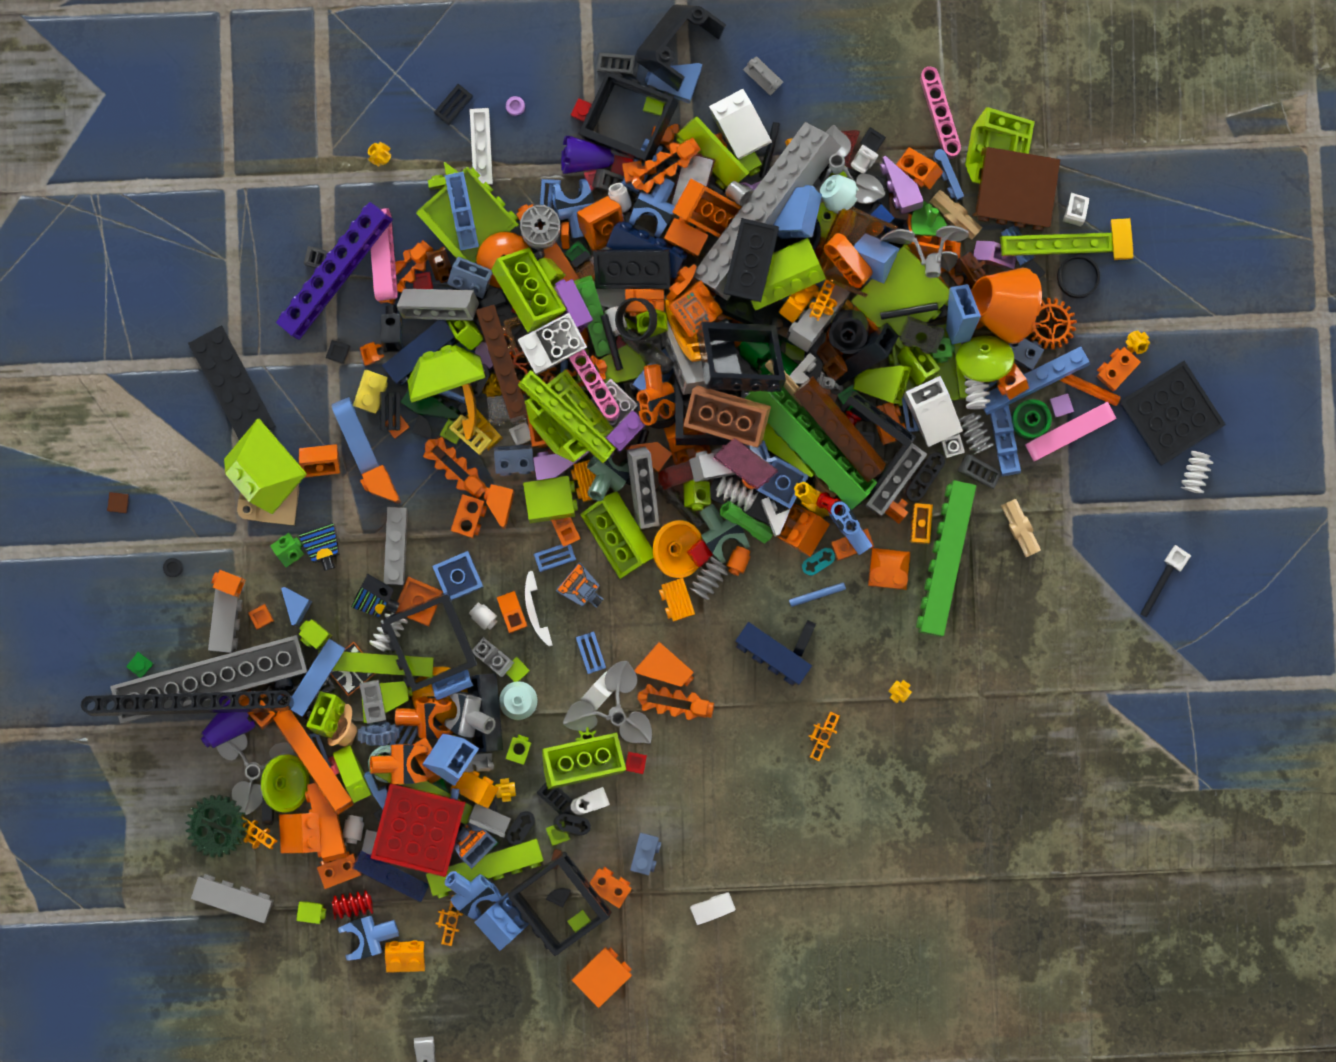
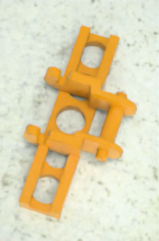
M826 279L821 291L815 292L814 297L817 300L809 305V308L812 309L809 315L810 318L813 316L819 321L822 313L833 315L834 311L832 308L837 306V302L829 297L836 283ZM826 284H830L831 288H827Z
M830 712L823 728L820 727L819 723L817 725L813 724L815 729L812 736H808L811 737L810 740L813 741L815 739L817 742L810 755L811 758L820 761L825 748H831L827 743L832 732L837 734L834 728L840 717L839 715ZM831 715L836 717L834 723L829 721ZM827 724H831L832 728L826 727ZM821 729L819 737L816 738L818 730ZM822 733L828 734L827 740L821 738ZM818 744L822 745L823 748H822V749H819V748L817 747ZM816 750L820 751L818 758L813 756Z
M239 814L233 822L247 832L243 842L251 843L253 849L258 848L260 843L269 849H273L272 846L278 841L268 834L270 829L266 828L263 831L256 826L258 824L257 820L250 822ZM239 819L244 820L242 825L238 823ZM247 823L250 824L248 829L245 828ZM257 828V834L253 835L254 830ZM268 838L272 840L270 844L266 843Z
M452 902L448 912H444V909L438 911L440 913L439 922L435 923L440 928L445 926L441 944L452 946L455 931L459 932L460 930L456 929L458 916H463V913H460L459 910L457 912L451 911L454 907ZM444 914L448 915L446 924H443ZM450 917L456 919L454 924L449 923L448 919ZM446 936L451 937L450 943L445 942Z

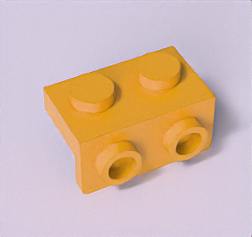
M424 941L386 942V972L425 971Z

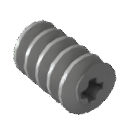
M974 413L959 419L960 423H964L961 426L962 430H967L963 436L970 437L966 443L973 444L969 450L976 451L973 455L985 451L994 445L993 443H987L991 438L990 436H984L988 430L981 429L985 423L978 422L982 416L975 415Z
M710 557L713 564H705L708 570H701L704 576H696L699 583L693 581L694 589L690 588L706 600L710 599L707 593H715L712 586L719 587L716 581L723 582L721 574L728 575L725 570L727 567L713 557Z

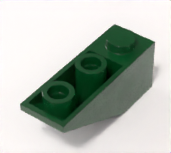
M408 390L400 401L417 415L457 420L460 413L453 406L449 408L443 404L444 400L437 395L411 403Z

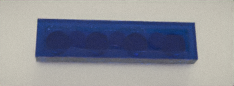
M363 851L359 852L352 869L418 902H422L429 884L383 861L371 859V855Z

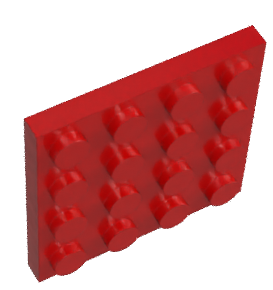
M390 782L370 858L446 877L466 802L399 784H391Z

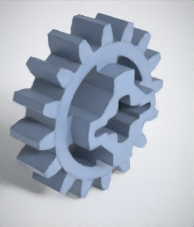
M387 721L369 723L358 729V741H361V743L366 742L370 746H386L391 741H397L400 738L399 726H396V724L391 725Z

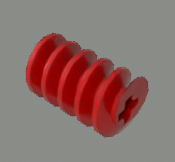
M364 890L363 896L357 891L355 898L351 893H349L348 899L345 898L344 894H341L340 900H338L336 895L333 896L332 907L335 920L337 914L343 919L345 913L349 918L352 917V912L359 916L360 910L363 915H367L368 909L371 914L374 913L371 895L366 890Z

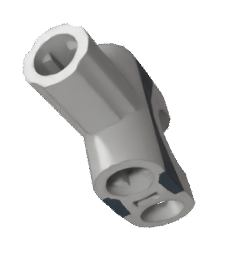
M460 691L450 695V698L457 706V715L455 718L445 719L444 725L448 729L464 737H474L475 729L485 734H489L494 730L496 723L494 718L479 711L481 698Z

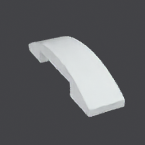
M530 571L528 572L525 585L527 612L535 631L550 647L553 644L548 627L540 628L531 595V592L537 591L538 588L534 573Z

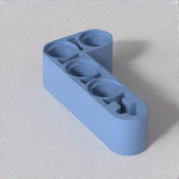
M350 397L332 404L335 417L361 474L379 467Z

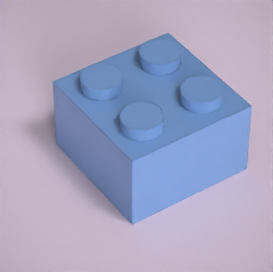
M776 457V461L771 463V466L776 471L755 489L791 509L797 498L794 490L795 485L803 481L806 482L809 476Z
M468 551L432 566L443 593L448 592L451 601L484 588Z

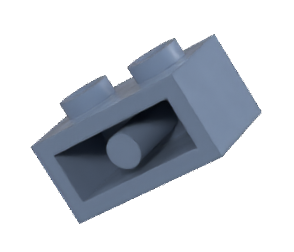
M458 256L451 269L447 284L460 290H473L477 297L483 299L493 273L486 267Z
M1026 339L1016 344L1008 343L1014 353V362L1032 371L1044 351L1041 348L1042 345H1038V342L1034 340L1030 342Z
M532 444L494 447L496 474L508 476L514 472L529 474L531 471H534Z
M640 832L630 871L649 875L650 871L654 872L656 861L653 860L654 854H659L661 842L658 841L659 837Z

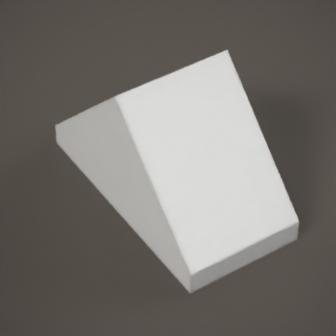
M1071 193L1063 221L1081 227L1086 219L1089 198Z
M607 671L581 698L582 701L591 703L594 711L614 692L606 688L605 675Z

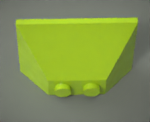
M986 107L972 127L965 162L972 182L980 184L984 156H981L982 148L992 147L1029 154L1035 121Z
M447 345L439 351L424 353L422 357H419L407 380L411 403L485 378L481 357L457 345Z
M566 369L547 384L602 436L605 437L614 430ZM531 397L525 401L530 424L555 454L575 462L588 451L586 447Z
M260 419L253 423L224 458L226 476L250 503L270 514L275 513L307 475Z

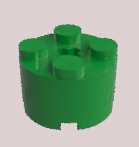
M741 342L738 347L740 348L739 356L756 370H759V365L762 367L771 357L769 343Z
M1036 399L1020 403L1013 411L1011 417L1014 431L1024 439H1036L1048 431L1052 422V416L1047 405ZM1031 415H1033V419L1036 420V422H1033L1032 424H1030L1029 419H1027V417H1030Z

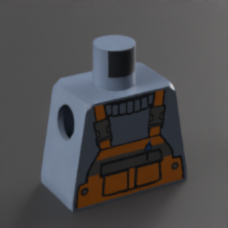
M580 562L556 590L559 594L582 607L589 601L597 608L604 600L596 593L600 585Z
M467 823L464 827L459 826L454 848L459 857L472 869L498 842L487 831Z

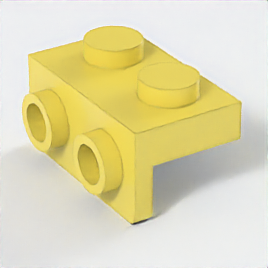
M364 370L353 406L376 414L380 409V392L386 391L388 377Z

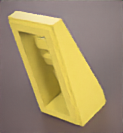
M461 414L449 429L481 455L492 440L476 426L474 434L477 432L478 435L472 442L469 441L470 439H466L464 429L462 428L458 431L463 426L462 420H467ZM483 437L484 440L476 447V443Z

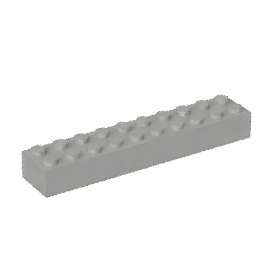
M805 122L696 268L693 277L698 282L702 280L708 290L728 300L730 295L723 294L741 218L773 225L795 188L804 187L805 185L812 186L829 164L830 157L836 154L841 147L830 134Z
M295 635L112 685L110 688L112 695L241 692L270 684L280 679L306 674L309 669L300 636ZM187 699L183 707L190 706L192 703L191 699ZM153 700L146 702L145 709L153 706ZM167 700L164 703V708L171 707L172 700ZM134 701L127 702L126 709H131ZM153 715L118 716L120 724Z

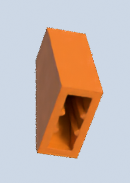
M660 642L634 670L636 674L682 687L683 684L688 686L694 679L692 676L694 672Z

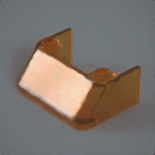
M853 206L848 210L844 208L838 211L817 258L826 277L825 280L845 290L867 297L868 294L860 291L848 282L826 255L824 246L836 233L844 235L854 246L865 233L876 237L883 231L884 225L895 230L897 226Z

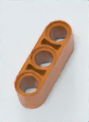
M836 233L824 246L826 255L855 288H861L872 276L871 267L844 235Z

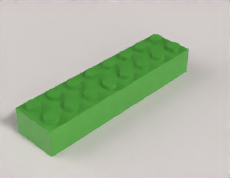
M784 387L781 392L750 391L745 397L747 400L771 406L767 423L770 424L779 437H782L787 442L788 447L801 457L803 463L809 465L814 470L815 475L827 484L829 490L836 493L841 498V502H844L851 510L863 501L875 487L877 482L874 479L868 483L804 406H800Z
M953 480L946 486L944 496L947 497V502L942 504L940 515L943 516V520L938 523L936 534H939V538L934 541L932 549L935 557L930 560L928 571L931 572L930 578L926 579L924 586L927 594L926 597H922L920 609H923L922 616H918L916 623L919 633L937 637L944 636L976 485Z

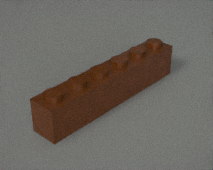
M495 305L477 309L478 320L510 422L528 418L525 400L521 388L518 386L519 381Z
M812 376L801 384L795 391L794 396L868 483L880 474L886 463L816 379Z

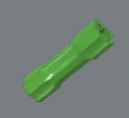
M730 501L722 505L720 516L744 528L762 543H766L772 538V529L766 524L756 521Z

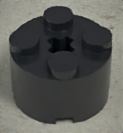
M849 309L843 310L834 316L829 330V340L834 348L836 347L845 354H852L861 350L869 334V322L863 312Z

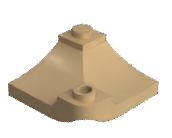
M299 484L274 514H270L250 503L240 492L237 507L238 515L245 520L295 526ZM249 506L250 512L244 513V507Z

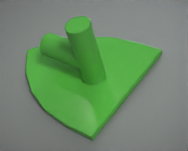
M923 201V207L914 210L912 214L911 229L915 235L936 236L938 229L947 226L939 210Z

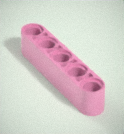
M926 67L920 76L921 85L941 149L945 151L948 159H954L961 150V144L939 73L934 67ZM932 73L934 80H926L924 74ZM937 91L940 97L933 99L930 96V92ZM937 109H943L945 111V116L939 117L936 115L935 111ZM941 128H950L951 134L944 135L941 132ZM954 145L957 151L949 153L947 146Z
M388 208L381 209L388 216L391 217V213ZM391 222L371 247L373 285L377 301L396 299L398 295Z
M583 349L569 357L570 362L603 416L609 421L616 420L620 415L618 404L585 350ZM585 358L586 364L578 366L576 364L577 359ZM589 374L596 375V380L592 383L586 381V377ZM599 390L606 392V396L602 399L596 397V393ZM610 406L616 408V412L613 415L606 414V409Z
M1106 402L1025 444L1033 461H1037L1117 418L1109 403Z

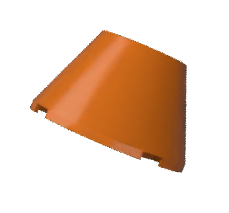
M1017 268L979 278L971 290L981 315L979 321L1006 343L1016 344L1024 340L1032 331L1034 326L1031 324L1035 315L1039 316L1041 308L1042 289L1037 274H1034L1028 268Z

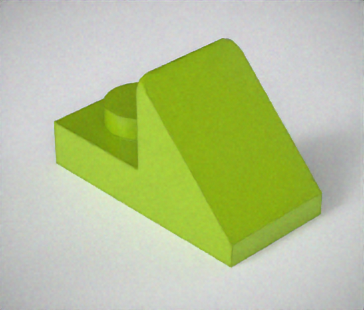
M444 162L446 175L458 173L457 170ZM443 175L432 176L431 180H428L429 189L443 188L446 185L445 177Z

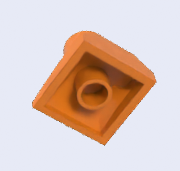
M872 548L868 586L907 590L910 552Z

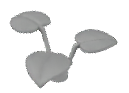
M832 125L826 133L830 134L841 147L836 154L830 157L829 169H827L824 180L820 182V179L817 178L812 185L819 193L822 184L829 177L830 173L840 174L844 171L847 177L853 180L848 168L845 167L844 159L851 150V143L848 137L835 125ZM860 174L857 180L854 181L859 189L855 195L857 198L856 202L870 204L885 196L882 184L870 174Z
M957 226L941 227L936 231V236L942 238L938 253L929 254L926 259L917 238H915V233L904 229L893 230L881 237L880 241L897 244H911L914 242L921 258V265H925V276L936 278L941 275V267L949 272L955 266L958 255L954 252H942L944 242L946 240L962 241L969 236V231Z
M621 661L614 664L605 675L606 688L611 691L616 690V706L609 710V715L594 711L593 705L587 701H577L569 708L563 720V725L576 731H586L587 727L591 730L598 722L595 715L606 718V720H611L614 725L620 726V735L625 741L630 743H651L652 729L646 715L634 711L627 718L620 705L619 691L628 693L637 684L636 672L629 662Z
M245 734L217 746V750L223 758L235 760L238 754H240L246 766L245 775L250 779V783L240 781L232 789V800L241 816L250 814L262 803L261 785L253 784V780L260 776L261 770L271 761L269 760L263 765L257 762L248 763L242 752L248 743ZM288 742L277 743L269 751L272 759L283 754L297 757Z

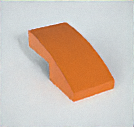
M571 517L551 520L563 547L581 539Z

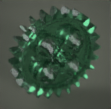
M210 795V801L208 798L203 797V803L196 802L198 808H191L194 814L187 815L191 818V821L185 823L190 825V828L185 831L191 833L187 839L194 840L191 846H198L197 852L203 851L204 856H208L210 853V856L213 858L216 857V854L218 857H223V852L226 855H230V849L237 851L235 845H242L239 839L246 838L242 831L248 830V828L243 827V824L247 823L248 820H242L246 813L239 812L242 806L238 805L235 807L237 801H230V797L227 796L223 799V795H218L217 799L215 795ZM213 809L215 814L214 817L210 819L208 814L209 811ZM230 815L232 822L230 825H227L226 818ZM202 819L211 823H217L218 826L230 829L232 832L228 833L214 826L207 825L202 822ZM204 827L208 830L205 837L201 833ZM221 834H224L225 840L221 844L219 842V836Z

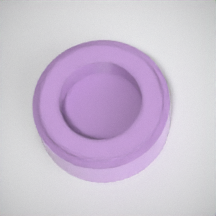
M517 96L509 98L506 102L507 112L512 116L521 115L525 110L523 99Z

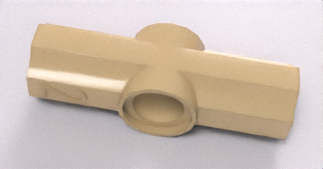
M939 190L929 201L933 207L939 210L943 218L951 226L968 230V238L970 240L983 228L968 215V211L957 202L955 203L943 191Z
M1017 499L1001 505L1009 522L1010 531L1015 540L1018 541L1025 557L1041 551L1034 537L1031 523L1024 516Z

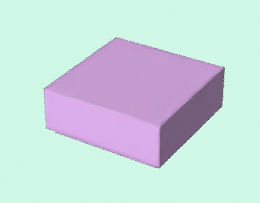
M1069 394L1049 399L1055 418L1074 412Z

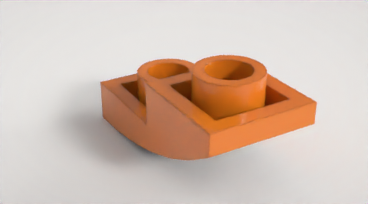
M695 264L689 268L685 266L677 273L679 276L674 281L675 284L669 288L670 293L666 296L670 303L681 294L692 280L696 271Z

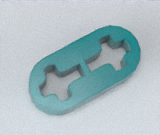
M830 548L821 549L803 562L802 571L808 576L817 574L834 562V551ZM823 552H830L832 555L829 562L827 560L820 562L819 559L823 557ZM817 561L818 565L814 567V572L811 570L806 571L807 562L813 564Z

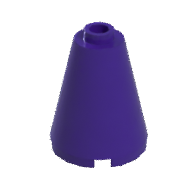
M565 135L563 145H566V147H564V151L561 153V170L563 174L609 168L610 164H613L614 153H611L610 148Z
M228 699V701L224 704L223 707H226L230 704V699ZM247 712L217 713L202 731L201 735L203 737L201 741L207 748L209 746L215 748L253 730L256 726L253 720L251 722L248 721L249 714Z

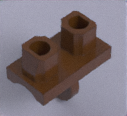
M441 247L433 252H426L436 281L440 280V283L448 282L452 267L445 247Z
M971 252L956 260L958 263L954 268L960 274L965 273L968 278L965 280V285L968 284L970 289L973 288L979 278L986 276L982 268L986 262L983 260L979 263Z

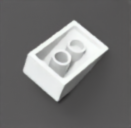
M743 89L709 106L715 123L738 160L772 143L755 108Z

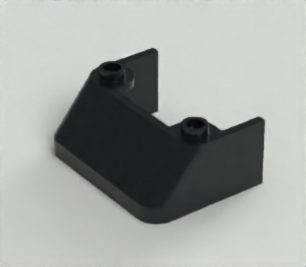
M673 5L641 44L635 55L636 61L677 92L680 90L685 77L670 66L675 56L674 52L666 46L686 20L694 25H699L718 40L721 38L726 26L725 23L700 6Z

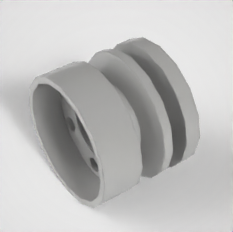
M535 205L528 208L520 220L523 240L530 247L547 249L558 241L561 225L557 213L552 208L545 205ZM538 222H542V225H544L542 230L535 227L538 225Z

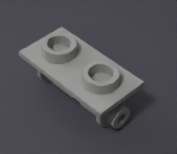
M757 56L754 59L752 58L743 69L770 96L783 83Z
M821 372L817 382L822 388L829 389L831 393L836 395L843 391L842 385L839 386L835 383L834 379Z
M476 753L464 772H473V770L477 772H490V770H493L494 764L491 762L492 753Z

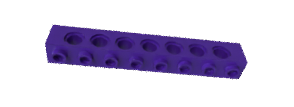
M369 202L368 205H365L357 219L351 222L347 232L338 239L333 250L327 253L326 259L315 269L312 277L303 284L298 295L292 298L291 304L280 314L276 323L291 336L300 340L393 219L373 203ZM371 221L370 226L366 228L367 223ZM347 251L346 257L343 258V254ZM335 267V271L331 273L332 268ZM324 281L323 286L319 288L320 284ZM312 297L311 302L308 303V299ZM300 312V316L296 319L297 313Z

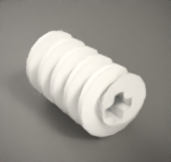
M964 375V378L968 379L965 381V386L969 387L965 390V393L969 394L966 397V401L970 402L966 405V408H986L985 404L989 403L990 400L985 399V396L990 395V392H986L984 389L988 388L989 385L969 379Z
M1191 451V455L1195 458H1189L1188 460L1192 465L1186 466V469L1190 472L1184 473L1188 480H1182L1181 483L1186 487L1181 488L1194 493H1204L1200 489V486H1206L1202 479L1209 478L1204 472L1211 471L1207 464H1213V462L1209 459L1210 455Z
M726 476L722 477L716 489L717 497L724 494V501L731 498L730 502L734 504L738 501L737 506L740 508L744 505V511H748L759 491L753 495V489L746 491L745 485L741 488L739 487L740 481L732 484L733 477L726 480Z
M391 612V614L385 613L384 616H385V617H388V616H390V615H393L394 613H393V612ZM401 619L391 623L396 637L401 636L397 630H404L401 623L407 624V620ZM377 627L380 634H373L376 641L370 640L369 643L387 653L386 650H391L388 643L391 641L388 634H384L382 627Z

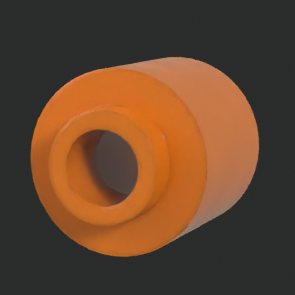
M736 546L726 565L729 568L728 572L739 576L740 573L744 574L750 560V551Z

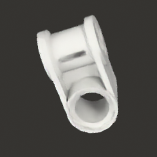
M862 145L855 155L851 166L861 173H866L879 155Z
M604 787L588 792L586 795L575 798L571 802L570 807L574 814L582 815L606 807L610 803ZM581 803L584 804V807L582 808L579 807V804Z

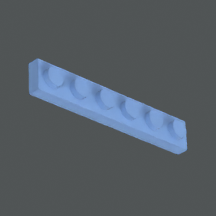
M1082 347L1074 349L1023 374L1027 379L1029 389L1011 400L1006 395H1002L998 388L989 391L990 395L985 396V399L990 400L989 403L985 404L987 406L984 408L986 415L1089 366L1090 362Z

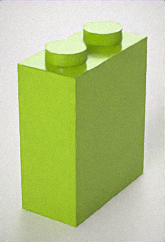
M569 476L523 483L530 524L575 517L574 511H578L577 500L572 499V492H575L574 481H570Z

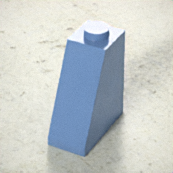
M694 63L671 66L685 77L678 92L653 73H647L645 78L647 85L657 88L658 92L663 93L666 91L674 95L675 99L690 103L702 70V64Z
M805 185L804 187H796L773 224L774 226H779L777 236L781 239L813 236L822 194L815 190V187Z
M966 284L950 287L946 330L952 344L968 342L971 340L981 315L970 287Z

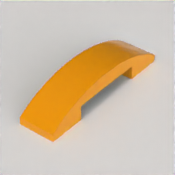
M665 300L664 305L667 317L680 348L692 362L701 361L697 334L689 338L669 309V300Z
M468 383L462 385L469 419L462 420L465 438L471 439L476 426L477 411L471 384Z

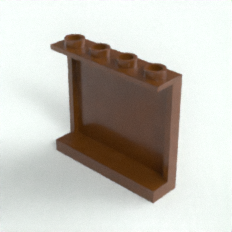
M992 147L982 148L981 156H984L976 213H972V216L978 217L977 220L989 222V219L996 220V224L1007 225V222L1014 223V227L1025 228L1026 225L1033 226L1032 230L1044 231V228H1050L1060 159Z

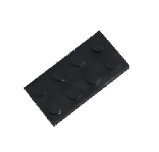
M741 218L723 294L762 302L779 226Z
M670 249L593 251L596 289H669L672 286Z

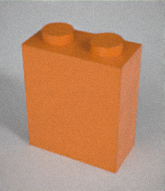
M319 813L279 815L281 853L321 852Z
M604 947L572 979L598 1008L632 976L630 973L631 967L625 961L621 963L617 959L619 955L611 947L609 949Z

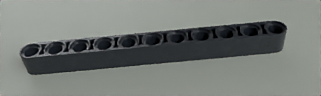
M286 691L86 696L81 701V709L90 716L288 711L294 705L293 697ZM285 696L288 697L287 704L280 705V699ZM264 697H268V704L264 706L260 705L261 699ZM225 698H230V704L222 707V701ZM249 698V704L241 706L242 699ZM187 699H191V705L188 708H184V702ZM205 699H211V704L208 707H203L202 705ZM153 700V706L145 709L146 702ZM167 700H172L171 707L164 708V703ZM114 701V707L111 710H107V704ZM134 701L133 707L126 709L127 702ZM95 702L94 709L89 711L87 709L88 704Z

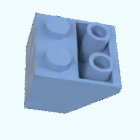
M442 734L422 765L455 786L479 748L464 738Z
M508 893L502 896L501 900L492 905L474 922L499 951L529 925V923L522 919L518 908L511 905L512 902L508 897Z

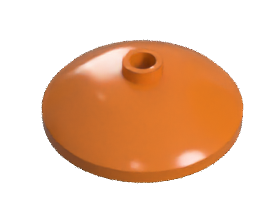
M495 233L481 244L476 262L478 265L491 270L497 258L529 248L530 246L521 236L515 233ZM492 275L489 285L502 289L495 276Z

